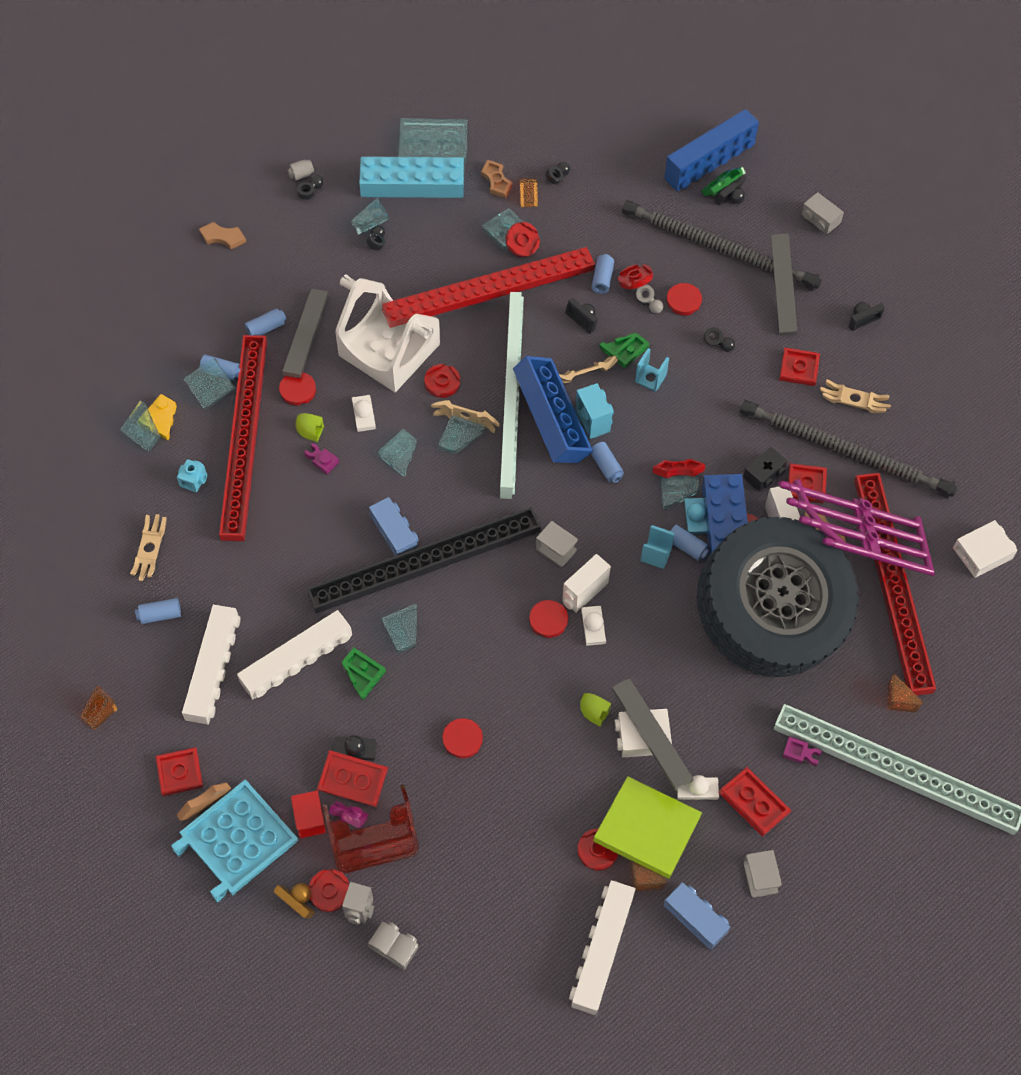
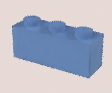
M388 497L370 506L369 513L390 549L397 556L418 548L417 542L419 539L417 534L409 529L406 517L400 515L397 503L392 502Z
M683 882L664 902V907L710 950L715 947L730 929L727 919L722 915H717L712 910L713 907L706 900L702 901L697 896L695 889L690 885L686 886Z

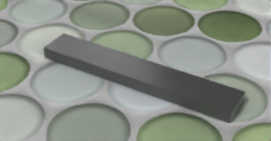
M789 233L771 235L779 335L797 334Z
M310 290L282 371L284 376L301 378L329 296L328 291Z
M629 678L613 686L612 691L674 790L676 791L691 783L693 777L631 679Z

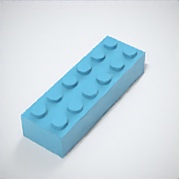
M361 157V197L464 198V157Z

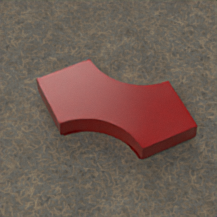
M690 458L684 461L663 460L653 467L652 473L665 478L676 475L695 477L705 470V464Z

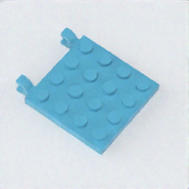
M245 779L179 833L182 838L172 844L171 847L179 857L190 846L219 879L221 884L210 891L212 897L218 903L228 891L233 896L297 843L298 838Z

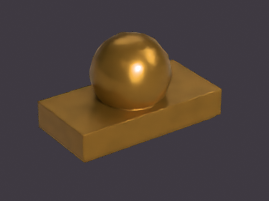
M295 884L291 891L282 885H277L274 889V893L303 918H312L316 913L305 904L311 897V889L307 884Z

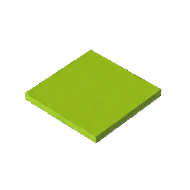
M627 776L593 841L670 879L702 812Z

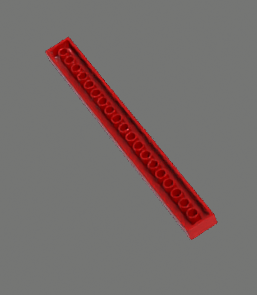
M587 247L383 303L382 312L389 327L392 328L408 323L414 314L435 316L509 295L510 292H519L594 271L595 262Z
M243 335L239 366L241 370L238 375L219 532L221 541H245L267 348L266 336Z
M880 473L856 475L854 482L858 498L869 501L872 508L890 513ZM873 516L875 523L894 528L891 521ZM876 531L879 538L898 544L896 537ZM880 547L881 553L902 559L900 552ZM874 559L909 696L933 694L936 690V685L905 568Z

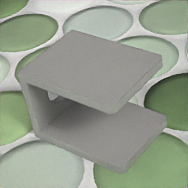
M551 521L536 538V550L558 566L564 567L577 552V549L573 546L578 542V539Z
M774 850L747 854L743 865L751 897L777 894V887H781L782 883Z

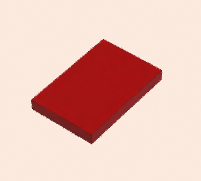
M329 750L317 790L377 807L388 767Z
M748 767L742 770L718 792L762 837L791 812V809Z

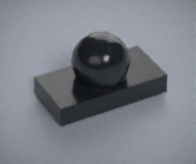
M742 175L731 182L719 193L715 202L719 206L727 199L733 204L742 203L745 199V192L741 187L746 177Z
M574 298L568 300L565 313L589 334L593 333L598 321L595 317L596 310L594 306L589 303L581 305Z
M865 302L857 303L853 308L854 315L851 317L848 327L851 331H854L881 319L885 306L880 303L870 308V305Z
M357 735L336 737L334 752L362 760L375 761L377 741L376 739L361 738Z

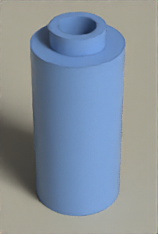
M608 254L597 257L592 282V290L596 293L605 294L609 291L614 259Z
M276 308L244 323L248 335L261 336L285 325L286 317L282 310L279 311Z
M206 354L203 355L199 367L200 372L232 381H237L241 370L239 363Z
M605 442L595 444L592 447L593 452L590 454L608 482H619L623 478V469Z
M678 525L671 529V532L675 533L674 546L697 561L704 560L710 552L708 544Z
M173 598L140 604L138 609H135L136 619L141 621V624L181 617L179 599Z

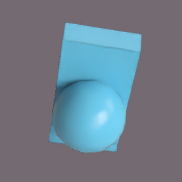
M704 498L685 499L687 531L692 535L707 534Z

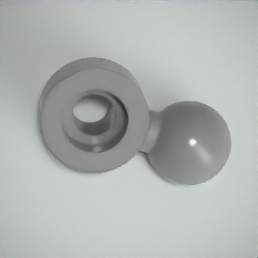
M644 285L637 289L636 295L638 300L642 303H649V309L652 313L658 314L663 310V303L660 300L654 299L655 293L651 286ZM644 291L649 292L648 297H643L642 294Z

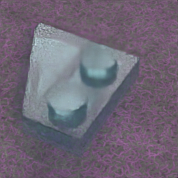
M377 198L351 222L359 235L389 220V217Z
M139 401L120 430L146 451L150 452L160 438V435L146 403Z
M452 415L438 444V449L457 454L483 434L485 426Z
M402 429L378 451V456L402 476H405L409 462L412 459V453L417 445V439L405 429Z
M676 475L669 478L660 476L663 510H667L671 505L677 502L680 503L687 497H692L699 493L698 475L695 477Z
M416 603L381 618L398 654L416 646Z

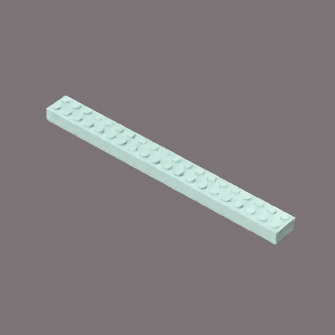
M510 292L500 485L501 499H512V494L515 495L519 382L516 379L513 368L521 361L524 298L521 297V292Z
M783 705L773 730L809 743L808 745L816 749H820L823 752L1010 834L1015 835L1018 832L1021 824V806L791 706Z

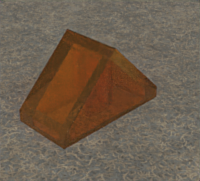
M519 178L520 206H538L537 178Z
M893 674L888 682V710L917 712L923 702L896 674Z
M96 686L80 718L94 730L117 710L113 699L100 686Z
M630 860L632 884L635 892L662 890L665 888L666 878Z

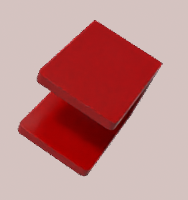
M318 790L291 796L299 838L325 834L326 829Z

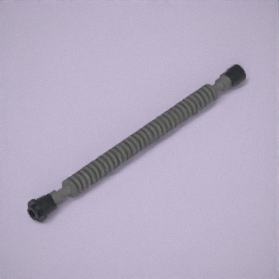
M626 200L623 205L622 213L634 218L635 216L641 219L646 218L650 220L651 225L654 224L656 227L666 229V231L678 234L679 236L683 235L684 238L687 237L689 240L691 238V241L695 240L696 243L699 242L701 245H707V247H711V249L716 251L720 249L721 253L724 251V254L728 253L729 256L732 255V257H736V259L741 261L744 260L746 263L749 261V264L753 263L754 266L757 265L759 268L761 266V269L765 268L766 271L769 270L771 273L774 271L772 257L769 258L767 255H761L759 252L756 254L757 251L752 252V249L748 250L747 247L744 248L742 245H736V243H732V241L727 239L723 240L722 237L719 239V236L715 237L714 234L711 235V233H707V231L702 229L699 230V228L689 224L686 226V223L682 224V221L678 222L677 219H670L669 216L666 217V215H662V213L657 211L652 214L632 201ZM792 270L793 278L801 282V285L811 288V291L819 288L822 281L819 274L815 275L807 271L802 272L799 270L797 272Z
M746 399L741 406V414L751 418H763L771 421V426L775 424V427L778 428L780 425L779 429L782 430L783 427L784 431L789 429L788 433H791L793 430V435H796L798 432V437L801 434L803 439L807 436L806 440L811 438L810 442H813L815 439V444H818L820 441V446L825 443L824 447L826 448L829 445L828 449L830 450L832 446L834 447L833 451H836L838 448L837 453H840L842 450V455H845L847 452V457L852 454L851 458L853 459L856 456L855 460L857 461L859 457L861 458L860 462H863L865 459V464L870 461V466H872V463H874L873 467L875 468L879 465L878 469L880 470L883 467L882 471L884 472L887 468V473H890L892 470V475L897 472V477L902 474V479L904 476H906L905 480L907 481L911 478L910 482H913L914 479V484H917L918 481L927 484L929 488L935 490L934 492L946 496V499L949 496L953 497L956 492L957 486H954L955 481L950 482L942 478L927 477L921 474L922 470L917 473V468L912 471V466L910 469H908L909 465L907 464L903 467L904 463L899 465L900 461H897L895 464V459H892L890 462V457L885 460V455L880 458L881 454L879 453L876 456L877 452L875 451L872 455L873 450H869L867 453L868 448H865L863 451V446L858 449V444L853 447L854 443L852 442L849 445L850 441L848 440L845 444V439H842L840 442L841 438L838 437L835 440V435L831 438L832 434L829 433L828 436L827 432L822 434L823 430H820L818 433V428H815L813 431L814 427L811 426L809 429L810 425L808 424L806 427H804L805 423H802L800 426L801 421L796 423V419H793L791 422V417L787 420V416L783 417L781 413L778 417V412H775L774 415L768 413L765 409L758 407V404Z

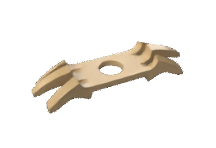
M609 356L604 362H594V366L575 372L574 370H568L564 375H559L563 383H570L576 375L598 368L602 371L610 369L617 362L618 358L616 356Z
M828 379L826 384L832 390L824 387L820 389L823 392V397L834 404L842 403L868 410L870 413H884L891 406L890 404L879 403V401L888 400L890 395H877L873 392L867 393L847 388L845 385L835 384ZM856 394L860 397V401L853 402L850 396Z
M450 400L436 402L431 405L433 408H442L436 410L434 416L446 415L450 419L453 417L475 423L477 427H486L492 433H495V428L492 424L497 427L500 426L499 422L486 411L477 412L451 404ZM461 412H465V413L469 414L470 417H466V416L462 415Z
M159 514L155 515L151 531H149L150 515L145 516L141 543L137 557H135L134 567L130 572V575H135L140 569V563H142L139 581H143L146 574L147 577H152L155 571L156 559L166 527V517H162L159 530ZM151 543L155 546L152 552L144 551L146 544Z

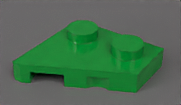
M743 167L724 171L703 188L701 192L704 196H715L721 192L722 188L746 172Z
M633 333L626 337L616 338L611 343L605 344V342H602L599 345V349L608 356H616L618 358L617 363L626 368L649 347V342L639 334Z
M354 647L342 661L343 668L362 700L365 699L386 672L385 667Z

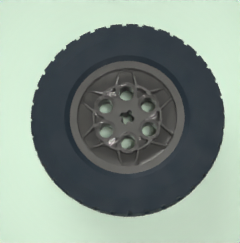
M768 517L753 520L730 533L706 560L697 585V610L700 611L698 615L701 624L703 623L704 625L703 629L706 635L710 637L711 643L714 647L717 646V650L734 665L738 664V667L746 671L750 670L751 673L762 674V676L774 677V675L775 677L796 675L815 667L833 654L850 634L858 611L856 607L858 606L859 595H857L856 577L854 571L851 570L852 566L848 559H845L843 551L823 544V539L827 537L821 530H816V527L809 526L808 524H802L797 519L792 520V518L781 517L780 519L779 517ZM773 572L777 573L779 578H775ZM791 579L796 581L797 586L792 584ZM758 583L762 584L765 590H762ZM795 598L801 601V605L796 602ZM763 602L768 604L769 609L763 606ZM781 610L787 613V617L782 614Z

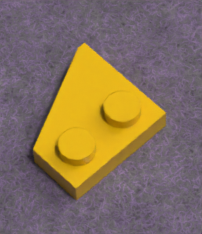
M160 394L138 420L139 424L168 441L170 438V428L174 420L173 415L176 412V402Z

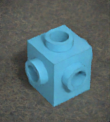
M187 459L185 464L179 468L177 480L180 487L197 493L201 484H204L207 479L206 470L201 462Z

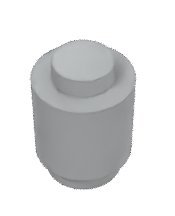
M305 159L289 164L287 169L289 177L295 181L311 176V173H314L311 161Z

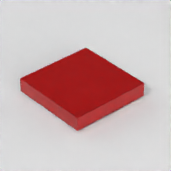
M784 347L779 381L815 386L820 353Z
M789 464L788 483L793 484L798 479L801 480L803 487L826 494L827 468ZM791 491L793 498L799 500L797 493ZM807 496L809 502H817V503H824V502H825V501L818 500V499H815V498H812V497H808V496Z
M196 747L156 756L162 796L203 788Z

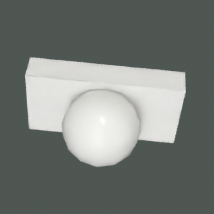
M370 395L353 397L352 403L357 432L376 429Z
M601 606L582 607L581 614L586 646L606 644Z
M701 775L694 776L691 783L677 790V800H718V778H705Z

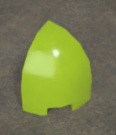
M307 413L299 414L295 421L297 432L308 440L318 442L324 428L323 417Z
M584 693L580 701V710L585 718L601 727L611 710L612 703L597 695Z

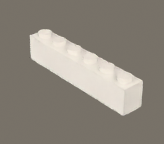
M219 605L212 606L182 711L185 721L209 725L210 718H213L215 715L214 703L220 696L219 685L221 681H224L226 673L224 667L226 663H229L231 655L229 649L235 642L234 631L240 624V616H238L236 608Z
M338 610L239 672L237 674L239 682L252 700L263 696L271 687L280 685L285 678L290 675H296L307 664H313L321 655L328 654L338 644L347 642L352 636L350 625Z
M612 880L609 887H604L601 898L605 899L603 907L598 906L595 918L599 920L597 926L592 925L589 934L592 942L590 947H585L582 956L583 959H586L584 967L579 966L575 978L579 982L577 988L572 987L569 999L573 1000L572 1008L593 1015L597 1014L635 888Z

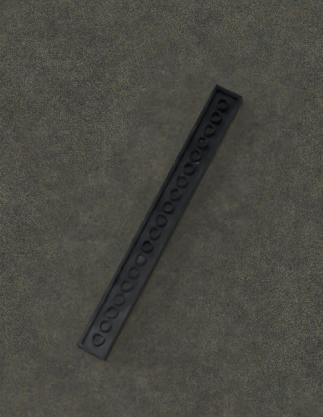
M532 507L308 587L307 592L317 614L541 532V525Z

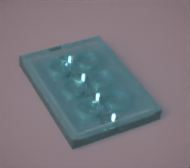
M401 118L399 157H464V163H466L468 119Z

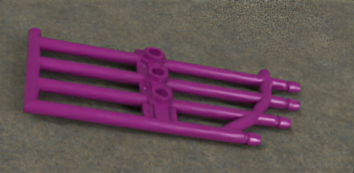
M798 479L793 484L779 481L778 486L780 488L795 492L799 497V500L787 498L786 503L790 506L804 509L809 516H800L799 522L819 528L828 537L823 539V544L930 576L935 575L920 516H916L911 520L872 508L869 501L861 498L859 500L853 498L852 501H848L803 487L801 480ZM807 496L851 509L855 516L811 504ZM818 514L857 525L859 532L823 522ZM873 516L914 528L917 535L875 523ZM876 531L918 543L921 550L881 539ZM837 534L860 540L863 548L844 542ZM880 547L921 558L924 561V565L883 554L880 551Z

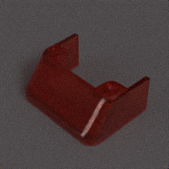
M400 785L404 803L395 805L390 810V822L350 831L348 823L342 820L330 822L327 805H322L336 866L340 872L350 873L412 857L418 852V839L410 802L404 785Z

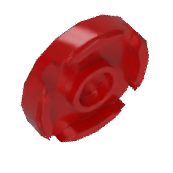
M516 223L506 233V246L515 256L528 257L539 248L540 237H538V231L529 223Z
M642 264L640 267L632 265L623 269L617 279L620 287L635 289L649 283L653 278V272L648 265Z
M688 283L674 285L669 289L666 298L668 307L679 315H691L696 310L698 311L702 304L701 292L694 285Z
M445 364L434 365L427 370L424 377V385L431 395L446 398L458 391L460 375L453 366H445Z
M304 372L301 378L285 376L279 385L282 399L294 406L309 403L316 393L314 379Z
M541 601L534 605L530 612V626L536 634H540L545 638L557 637L567 627V610L557 601Z
M466 718L450 722L442 735L443 746L446 751L460 759L470 758L475 755L483 742L482 730L479 725Z
M599 828L585 832L577 846L578 857L582 864L596 871L611 867L618 857V853L593 841Z
M336 869L319 871L309 882L311 903L315 908L323 912L339 910L342 908L349 887L348 879L342 872Z

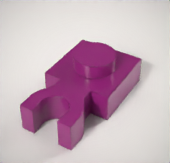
M315 443L311 445V448L314 450L313 453H310L308 450L304 452L305 457L313 459V465L325 474H328L339 463V458L326 449L321 452Z
M789 736L782 757L802 764L803 760H806L810 765L816 767L819 760L813 759L812 755L820 756L822 750L816 748L809 749L807 748L809 743Z
M338 801L331 805L329 814L339 816L342 821L357 828H360L367 821L369 815L359 807L350 806L348 808Z

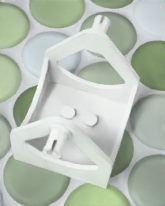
M344 275L340 280V285L349 289L350 293L336 328L338 354L350 364L393 392H396L440 345L439 319L432 316L414 314L408 323L390 328L382 312V304L393 300L387 293L384 284L363 278L355 281L348 275ZM364 292L376 293L375 301L366 316L354 328L345 332V327L356 300Z

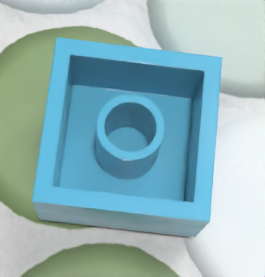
M598 383L577 390L575 411L589 438L592 439L609 433L611 424H613L612 414H614L612 405L607 403L604 390L600 389Z

